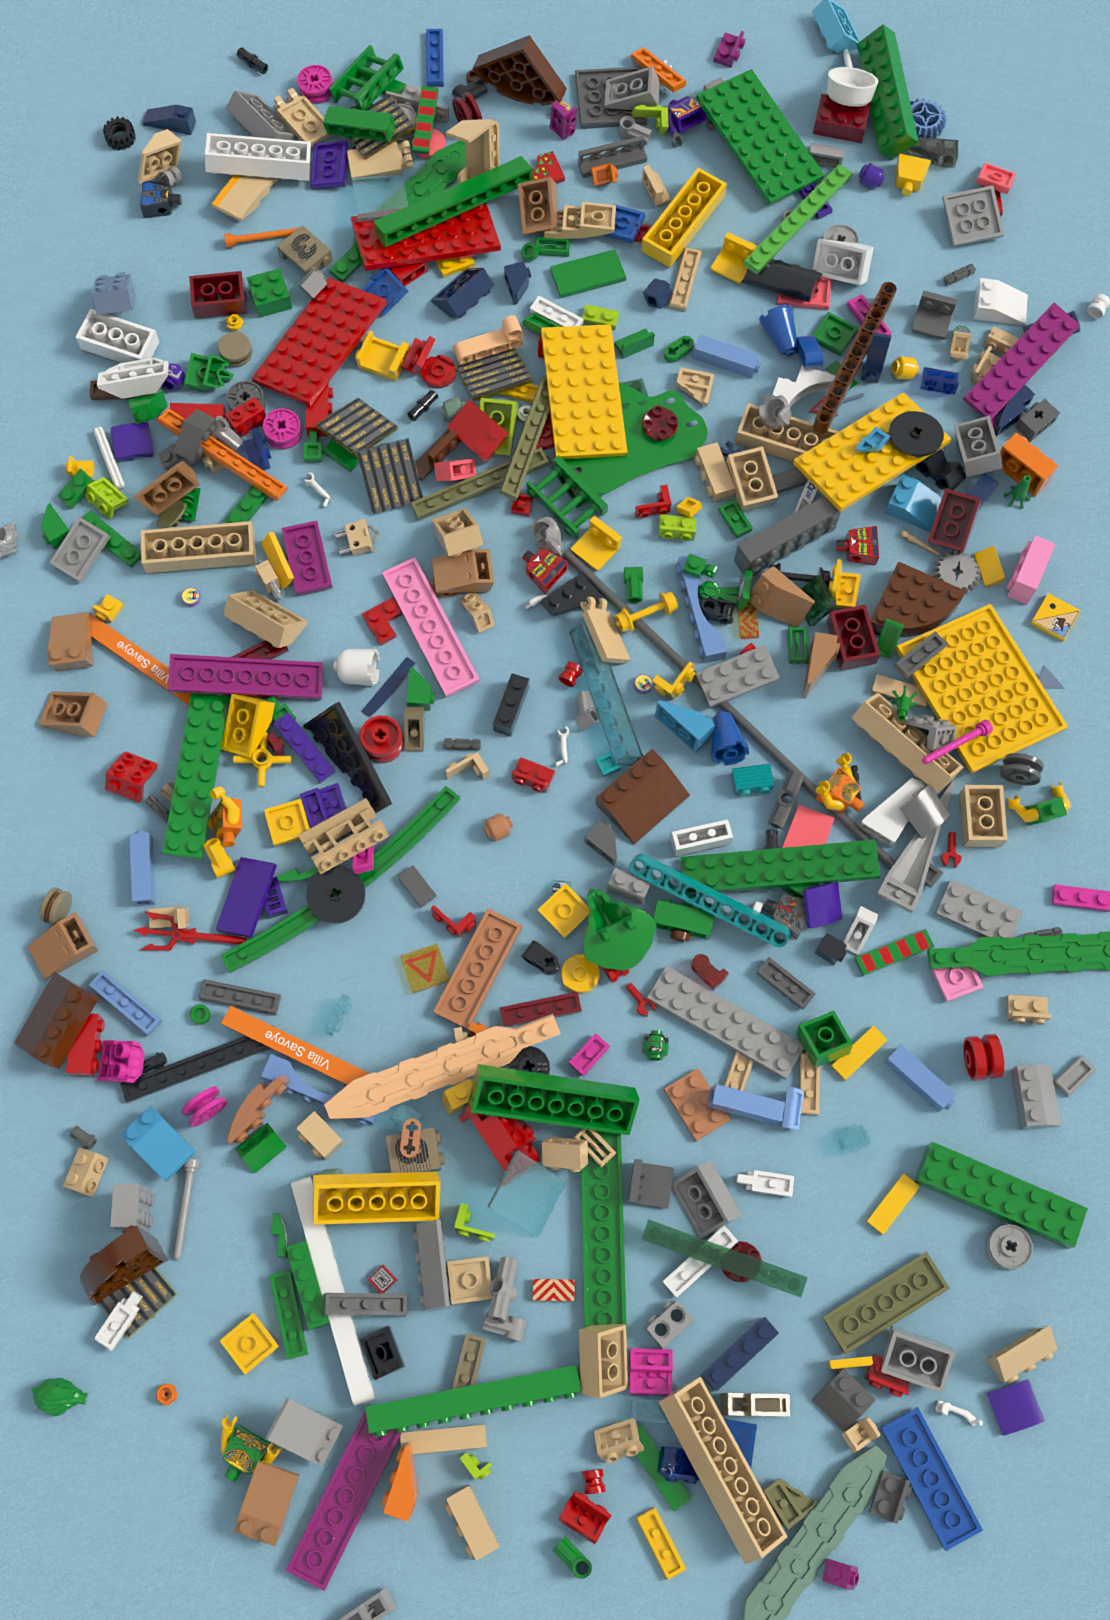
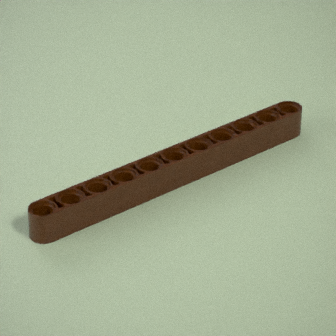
M883 283L816 414L813 424L815 432L824 434L829 430L867 354L873 333L878 332L893 302L897 290L894 283Z

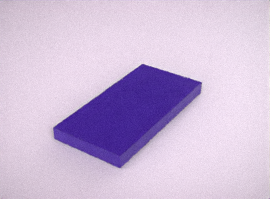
M244 857L240 858L216 926L217 931L249 938L253 937L277 867L275 863Z

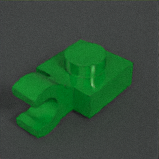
M310 431L309 442H304V462H322L323 445L322 442H318L317 431Z
M689 553L682 572L700 578L701 574L714 578L717 566L712 564L706 565V559Z
M274 696L267 699V701L275 703L272 716L274 722L288 712L296 720V717L286 703L280 706Z

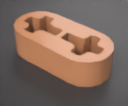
M414 1118L406 1120L402 1129L400 1151L408 1159L416 1157L420 1147L422 1127L420 1122ZM411 1123H415V1127H418V1130H414L413 1137H410V1131L406 1129L407 1126H411ZM409 1140H412V1147L415 1148V1151H411V1154H407V1151L404 1150V1147H408Z

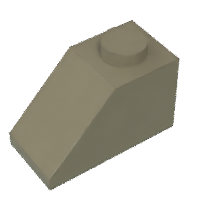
M405 707V751H424V707Z

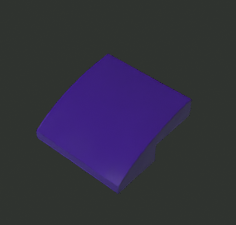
M148 422L139 424L128 423L110 428L115 461H133L134 457H153L154 452Z
M338 783L322 789L317 787L300 794L310 828L347 809Z
M838 882L825 883L821 886L814 885L803 890L807 928H815L843 919Z
M1029 1379L987 1393L1003 1436L1045 1422Z

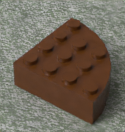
M530 35L478 55L472 68L486 84L490 83L496 87L497 92L526 104L533 105L536 102L542 103V105H551L556 100L560 103L567 90Z
M898 561L870 620L874 634L880 635L886 618L904 624L900 637H911L931 631L941 625L942 622L955 612L966 591Z
M131 1225L122 1231V1235L109 1243L100 1252L93 1254L80 1275V1282L90 1302L93 1305L98 1304L116 1291L168 1261L157 1238L139 1226Z

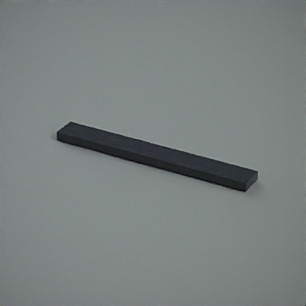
M244 1036L143 1074L134 1083L122 1082L120 1083L126 1102L130 1103L271 1048Z

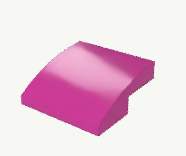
M630 1348L629 1395L666 1397L672 1393L673 1349Z

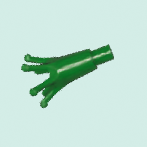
M1029 475L1024 476L1018 485L1011 486L1012 491L1004 494V497L1011 494L1014 496L1008 505L1009 507L1012 506L1016 499H1020V509H1023L1024 498L1026 497L1028 501L1031 500L1028 497L1031 480Z
M906 685L903 686L904 689L901 697L897 695L895 690L892 691L896 698V702L892 701V704H895L897 707L899 721H904L909 709L917 705L916 702L911 703L917 692L915 691L910 698L907 697Z

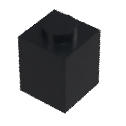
M826 933L814 953L830 964L835 965L837 961L842 962L847 954L844 951L847 945Z

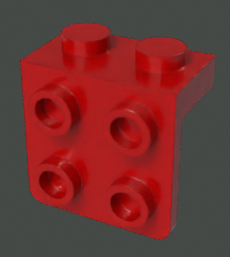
M123 752L106 772L105 790L140 803L144 795V784L157 770L158 764L132 753Z

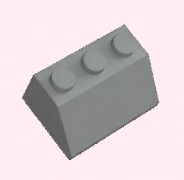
M1031 1064L1019 1065L1011 1069L1020 1129L1061 1126L1051 1066Z
M712 1161L696 1167L672 1182V1188L700 1239L742 1216Z
M891 1326L884 1346L881 1372L943 1393L955 1351L949 1345Z

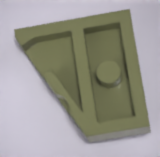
M781 1478L776 1479L762 1490L785 1530L790 1529L807 1516L811 1509H814L819 1503L804 1495L800 1490L791 1487Z

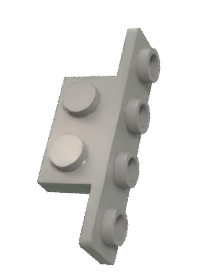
M407 84L402 95L386 91L385 97L390 95L396 104L410 106L417 115L421 88ZM437 104L434 120L448 123L449 107Z

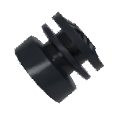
M533 1046L523 1048L508 1064V1069L528 1071L524 1069L529 1064L530 1067H533L532 1072L550 1075V1063L546 1054Z

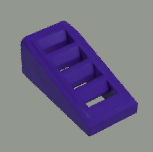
M277 876L273 877L271 884L275 883V886L268 890V892L277 890V893L266 896L264 902L269 919L288 913ZM279 897L278 900L268 902L269 899ZM281 903V906L270 909V906Z

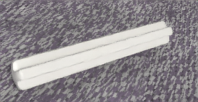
M102 427L95 428L93 432L113 484L120 490L125 487L104 430Z

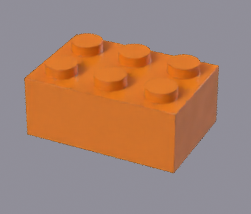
M1017 432L1000 450L1003 467L1000 470L1017 483L1024 476L1029 475L1031 480L1028 492L1034 497L1046 487L1058 468L1054 460L1044 455L1039 448L1034 447L1025 437Z

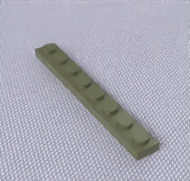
M543 376L540 380L499 494L514 501L519 496L550 410L546 376Z
M541 447L535 449L527 474L549 465V461ZM511 460L411 502V507L418 520L501 486Z

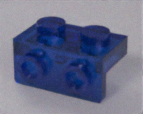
M924 367L920 389L955 395L959 386V373Z
M258 427L252 428L253 438L243 441L248 459L262 470L269 469L268 459L272 458L269 449L264 448L263 444H266L264 434L259 433Z
M661 1446L657 1473L664 1476L665 1480L669 1482H677L678 1479H683L686 1483L697 1484V1481H700L683 1448Z

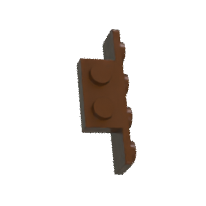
M447 429L415 462L419 479L424 480L435 469L434 463L442 462L461 442L456 432Z

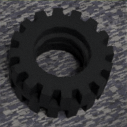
M118 116L116 119L110 118L111 121H106V124L103 126V133L109 147L111 146L112 149L117 148V150H120V148L126 150L125 147L130 148V144H134L136 135L133 125L128 119L125 120V117L119 119ZM118 131H124V132H125L124 134H122V135H120V136H115V135H114V134H115L116 132H118Z

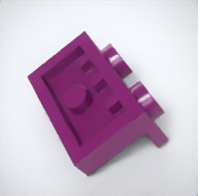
M744 31L740 32L739 37L725 32L713 62L732 68L734 61L737 62L739 59V50L743 49L745 45Z
M556 100L551 104L550 129L564 140L575 133L577 108L574 106L567 111Z

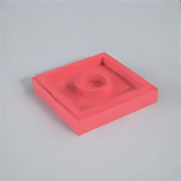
M985 162L976 183L986 187L993 185L994 190L1008 194L1016 174Z

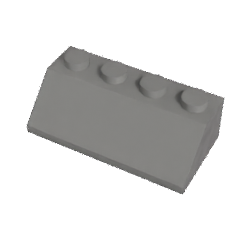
M234 91L226 109L234 119L241 123L244 129L252 134V137L294 141L298 138L257 94Z
M438 1219L416 1224L417 1230H413L414 1243L418 1242L419 1251H415L416 1263L421 1265V1272H417L418 1284L423 1285V1293L420 1294L421 1307L425 1306L426 1311L451 1308L442 1222Z

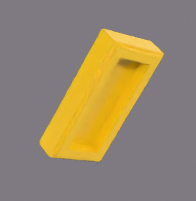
M872 1356L827 1361L829 1369L869 1366L873 1364Z

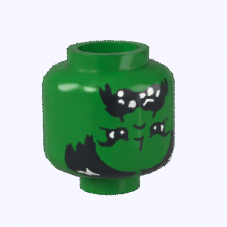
M651 1030L650 1034L643 1037L642 1052L647 1056V1059L660 1061L668 1055L669 1038L662 1035V1031Z

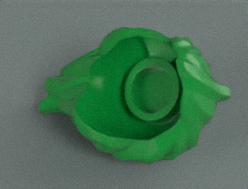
M49 1378L31 1389L34 1404L38 1409L51 1414L53 1417L64 1414L68 1409L77 1404L85 1405V1398L88 1396L87 1393H83L71 1381L64 1378Z

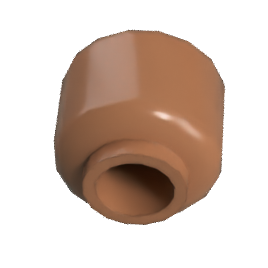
M501 813L487 818L485 825H483L488 839L493 841H499L508 837L511 834L510 828L513 827L510 818L505 817Z

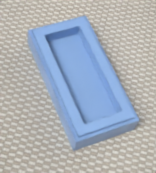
M787 1087L783 1128L799 1130L803 1090Z

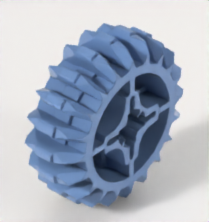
M924 98L921 101L919 99H916L915 102L911 101L910 104L918 139H921L922 142L925 139L929 142L932 138L936 139L938 135H941L946 125L945 110H942V105L937 106V101L932 103L931 99L925 101Z

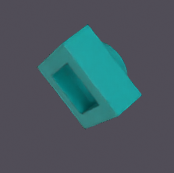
M613 751L595 759L603 777L621 769Z

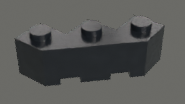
M942 449L916 464V470L926 478L930 476L936 481L935 485L942 490H945V488L955 490L967 478L963 466L960 463L948 462Z

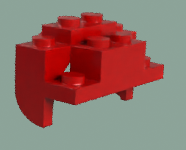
M470 1105L465 1108L466 1112L459 1116L462 1123L468 1119L472 1120L506 1173L505 1176L499 1179L502 1186L512 1182L540 1162L538 1158L539 1153L532 1145V1142L536 1140L533 1136L534 1131L524 1120L492 1115L486 1117L485 1114L471 1113ZM516 1151V1157H512L511 1154Z

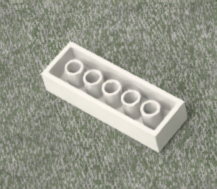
M207 133L205 172L309 181L311 142Z

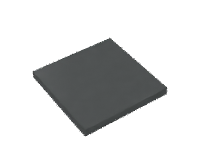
M641 67L575 70L580 129L619 127L621 118L625 116L633 118L638 125H647V118L632 117L631 113L633 110L610 109L604 106L606 80L641 70Z

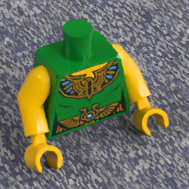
M1058 782L1059 786L1057 787L1051 784L1052 795L1056 797L1025 807L1020 805L1019 796L1015 795L1014 799L1008 797V808L1015 810L1026 822L1027 826L1065 816L1071 804L1063 791L1061 782Z
M227 1413L222 1420L221 1453L224 1455L222 1460L230 1464L224 1476L236 1482L241 1471L247 1475L254 1473L258 1461L272 1464L283 1448L277 1449L274 1443L266 1441L239 1424L235 1425L238 1418L235 1416L233 1421L228 1420L229 1414Z

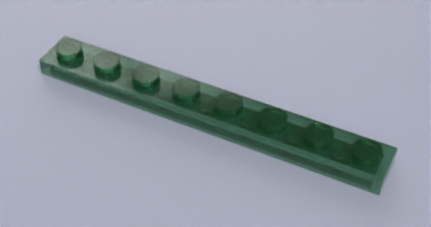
M649 1219L641 1239L799 1298L802 1297L808 1278Z

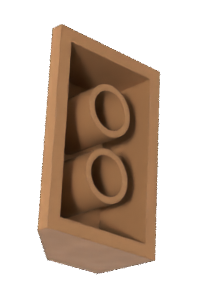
M182 461L135 494L134 498L158 516L200 484L194 470Z

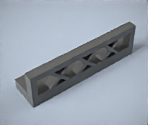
M644 136L578 151V166L582 177L592 176L590 167L611 163L617 169L646 163L647 156L644 150Z

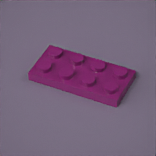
M312 521L281 528L290 569L294 576L293 583L296 596L333 588L318 522Z

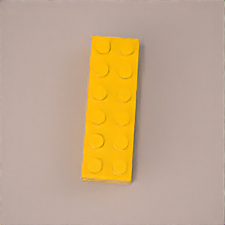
M697 168L644 236L641 252L670 268L723 200L727 183Z
M438 1172L313 1175V1225L438 1220L441 1182Z

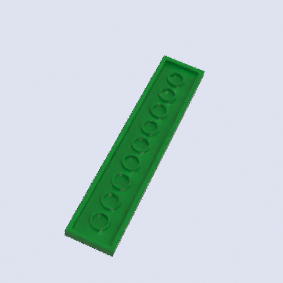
M191 693L162 851L164 856L202 861L203 844H205L212 804L210 791L215 787L230 695Z
M876 839L681 857L682 874L720 893L880 879ZM688 888L690 894H696L695 889Z
M588 1130L585 1132L607 1156L610 1154ZM603 1131L596 1132L616 1154L602 1168L588 1154V1165L581 1169L584 1328L592 1325L626 1324L621 1134ZM582 1135L580 1136L581 1140H586ZM588 1143V1147L603 1161L604 1158Z

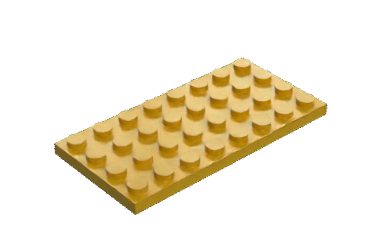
M611 324L541 328L555 458L558 455L562 459L627 456Z
M903 392L794 459L793 464L841 512L930 456L913 457L897 450L890 440L879 452L855 451L857 445L875 427L889 435L890 424L895 417L904 412L924 411ZM945 432L942 445L938 450L948 445L951 441V438Z

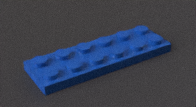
M916 1407L881 1426L880 1428L907 1480H910V1486L943 1550L947 1551L983 1531L919 1408Z

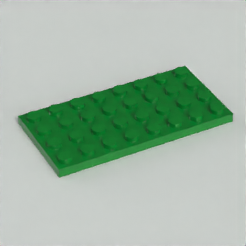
M752 69L697 94L696 100L769 206L824 178L825 174Z

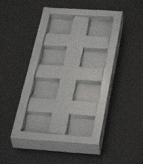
M766 645L696 673L710 708L780 680Z
M951 879L935 915L982 937L1012 938L1023 912Z

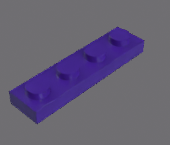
M289 712L273 723L274 727L320 784L336 772Z

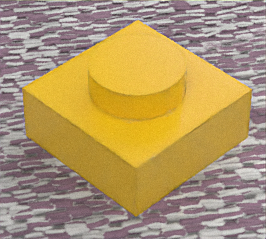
M687 497L676 506L678 513L691 518L702 509V503Z

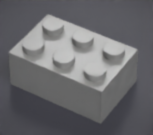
M990 416L954 425L956 442L966 477L1003 468L1001 453Z
M113 1184L110 1227L122 1232L131 1225H137L149 1233V1227H152L153 1224L150 1206L154 1205V1194H151V1190L140 1184Z

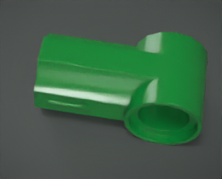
M624 567L626 599L631 604L642 602L643 567Z
M565 1536L552 1551L576 1577L580 1579L587 1578L592 1572L591 1561ZM585 1561L588 1564L589 1570L586 1574L577 1572L576 1565L578 1562Z

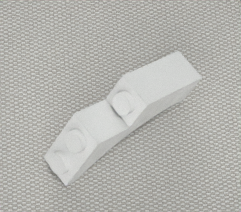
M802 365L796 382L786 378H778L773 395L784 396L791 408L792 405L806 395L828 391L835 379V375L814 368H804Z

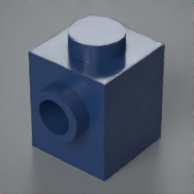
M656 278L653 279L643 292L647 305L662 309L673 295L669 283Z

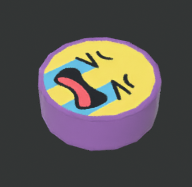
M192 587L186 588L181 595L183 603L189 607L198 605L201 599L199 591Z
M641 674L635 678L634 688L637 692L646 694L652 689L653 681L649 675Z

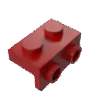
M253 397L226 413L225 417L231 424L232 430L241 437L247 435L254 428L262 426L266 413L259 401Z
M574 1491L558 1521L595 1545L606 1523L611 1518V1514L608 1513L605 1507L591 1502L585 1494Z

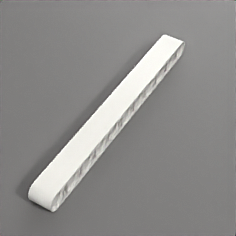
M309 1176L291 1182L322 1296L324 1293H345L326 1224L313 1225L312 1177ZM328 1316L353 1405L357 1406L374 1400L373 1388L352 1316Z

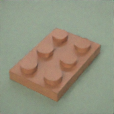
M698 1068L664 1088L666 1095L696 1142L730 1121L726 1112L707 1108L710 1086Z

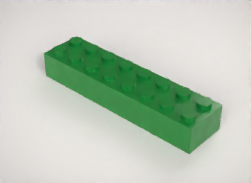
M882 24L859 41L857 48L862 70L873 74L878 79L874 96L869 103H871L870 110L879 153L893 160L919 141L895 32Z
M481 1064L477 1065L469 1096L471 1113L630 1135L640 1101L634 1087Z
M935 1142L927 1145L914 1180L916 1184L1006 1223L1017 1225L1027 1232L1067 1249L1076 1246L1088 1208Z

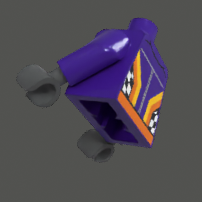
M689 96L678 101L674 99L668 106V129L670 135H673L672 146L676 148V141H679L682 146L683 138L677 134L678 132L682 133L706 120L708 121L706 128L709 131L713 129V123L698 101Z

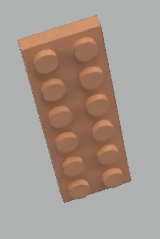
M487 908L433 1013L468 1030L515 943L522 925Z

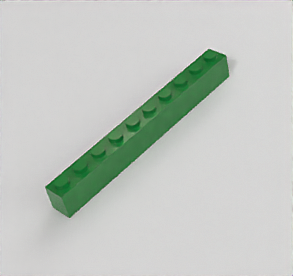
M522 156L373 221L375 235L385 247L390 246L518 188L519 183L533 181L532 167Z
M577 1365L366 1406L369 1434L374 1433V1437L387 1435V1430L395 1429L396 1433L408 1431V1426L415 1424L417 1428L430 1426L429 1422L438 1420V1424L451 1422L450 1417L459 1416V1420L472 1418V1413L480 1412L481 1416L492 1414L493 1409L501 1407L502 1411L514 1409V1404L522 1403L523 1407L535 1405L534 1400L543 1399V1403L556 1401L555 1396L564 1395V1399L577 1397L576 1392L581 1391Z

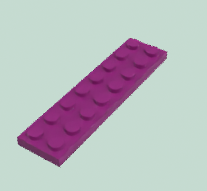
M1054 302L966 394L963 400L982 417L990 416L992 420L1079 328L1080 324Z
M170 654L168 692L214 695L237 694L251 697L274 696L275 698L322 700L323 662Z
M365 1409L286 1571L323 1591L326 1590L402 1432L396 1433L395 1429L387 1430V1435L374 1437V1433L369 1434Z

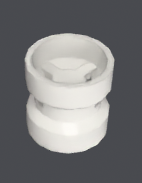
M1104 294L1095 295L1087 309V313L1092 318L1101 319L1106 312L1105 310L1110 305L1109 297Z

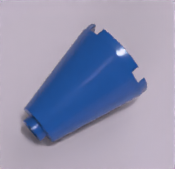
M786 304L768 310V315L765 317L762 314L759 317L760 324L781 355H786V357L794 355L798 349L792 306L790 304L789 307Z
M720 711L713 717L715 726L712 733L711 757L716 764H719V762H725V765L737 764L745 759L746 754L749 755V747L732 715L729 712Z

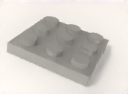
M993 185L943 195L942 201L953 247L1004 236Z

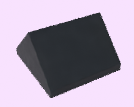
M386 1326L360 1339L375 1380L406 1367L391 1326Z

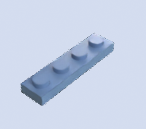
M102 970L89 984L90 987L148 1036L162 1022L157 1015L105 971Z

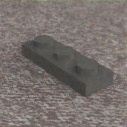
M935 631L896 662L894 667L908 679L944 650L948 643Z
M770 957L766 959L756 972V974L802 1010L816 994Z

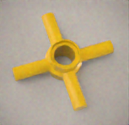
M265 732L259 744V749L254 751L252 758L233 756V763H253L258 769L257 787L259 788L265 787L266 770L271 768L272 763L291 764L292 761L291 756H272L267 751V732ZM261 757L267 758L264 762H258Z

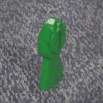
M707 580L698 588V595L702 600L712 597L719 600L732 601L737 605L739 586L719 588L716 582Z

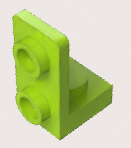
M638 105L634 107L631 113L632 117L656 118L655 126L658 128V134H665L669 127L668 107Z
M461 1203L454 1229L458 1230L457 1234L469 1237L470 1234L478 1235L477 1239L489 1242L490 1239L495 1240L496 1235L493 1233L464 1226L465 1223H469L472 1211H469V1205Z

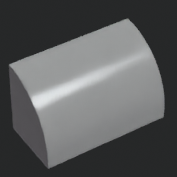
M811 143L809 153L818 165L836 168L838 164H842L844 148Z

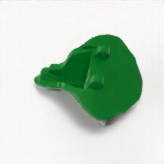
M590 889L586 896L590 909L589 922L585 931L582 948L585 958L607 969L628 970L641 962L652 945L657 929L654 919L638 907L628 905L622 901L611 900L601 889Z

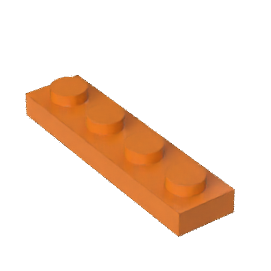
M645 47L631 53L632 61L643 69L652 66L660 79V83L673 93L686 86V80Z

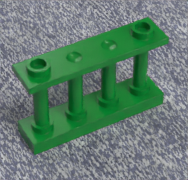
M369 45L330 86L329 91L334 102L337 103L345 96L355 101L358 110H366L404 69L400 56L394 53L388 60L382 59L375 55L372 45ZM373 63L382 66L378 71L369 68ZM362 74L371 76L368 82L359 80ZM353 85L361 87L358 93L349 91V89Z
M559 455L554 459V470L537 485L534 486L530 480L527 482V493L532 499L536 498L564 527L563 529L566 534L573 536L575 539L579 537L577 528L594 513L599 512L604 516L608 512V504ZM558 475H562L566 479V483L546 498L540 491ZM570 488H575L578 491V495L559 511L552 503ZM582 500H587L591 504L590 508L571 523L565 515Z

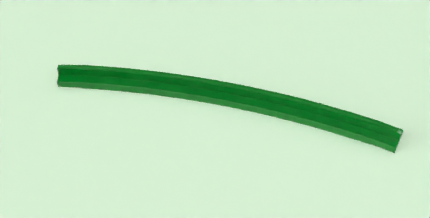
M445 786L408 825L374 854V870L357 874L363 881L364 887H368L418 844L458 803L460 796ZM333 891V896L331 897L338 899L340 893ZM307 904L271 928L220 956L228 972L232 973L282 946L321 920L311 912Z

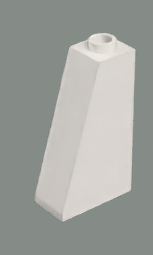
M911 778L866 816L859 827L865 833L891 848L908 822L899 807L910 800L913 794L925 786V783L919 779Z

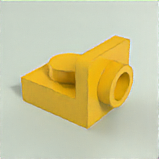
M69 456L65 469L71 479L80 468L94 479V461H75L73 456Z
M107 594L99 606L94 604L92 608L98 619L101 621L107 620L112 623L124 605L121 601Z

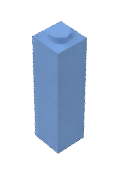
M701 334L694 348L693 359L749 378H753L754 373H758L761 362H758L760 354Z
M136 831L135 834H129L132 902L135 906L155 905L153 838L149 832Z
M901 1044L885 1060L884 1063L938 1111L944 1108L948 1110L955 1102L952 1098L956 1093Z
M718 1084L710 1088L707 1108L772 1125H777L783 1121L785 1106L783 1101Z

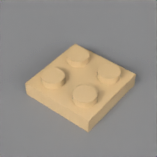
M488 1256L447 1261L452 1305L492 1300L493 1295L489 1292L491 1274Z

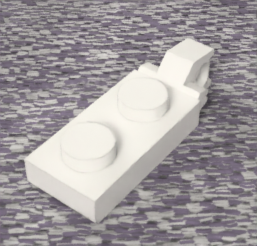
M753 1170L748 1171L747 1175H736V1184L746 1185V1190H751V1192L792 1197L794 1176Z
M133 1291L128 1300L123 1298L121 1302H118L94 1339L110 1351H113L140 1309L137 1305L143 1296Z

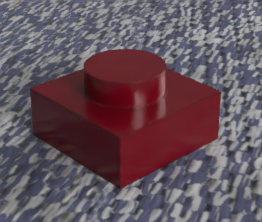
M274 732L267 735L268 744L275 756H283V748L285 746L281 738H276Z

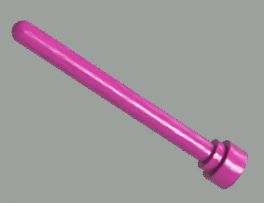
M988 720L977 723L974 730L923 757L922 762L928 764L977 736L985 737L993 731L992 724Z

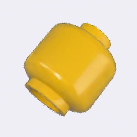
M899 356L891 365V372L896 379L912 380L919 371V365L913 357Z

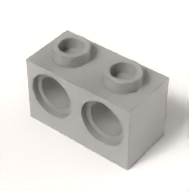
M670 1300L662 1308L664 1312L659 1317L655 1314L646 1322L649 1326L645 1330L661 1349L694 1321L693 1317L678 1300L674 1303ZM673 1310L681 1312L682 1318L679 1322L671 1319V1312ZM657 1324H663L666 1327L664 1336H658L655 1333V1326Z

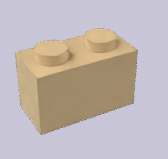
M315 1111L296 1128L300 1132L297 1136L305 1144L311 1143L314 1147L312 1151L319 1159L323 1156L327 1160L344 1143Z
M549 1137L542 1142V1166L550 1167L551 1170L565 1168L569 1169L570 1172H579L588 1165V1140Z

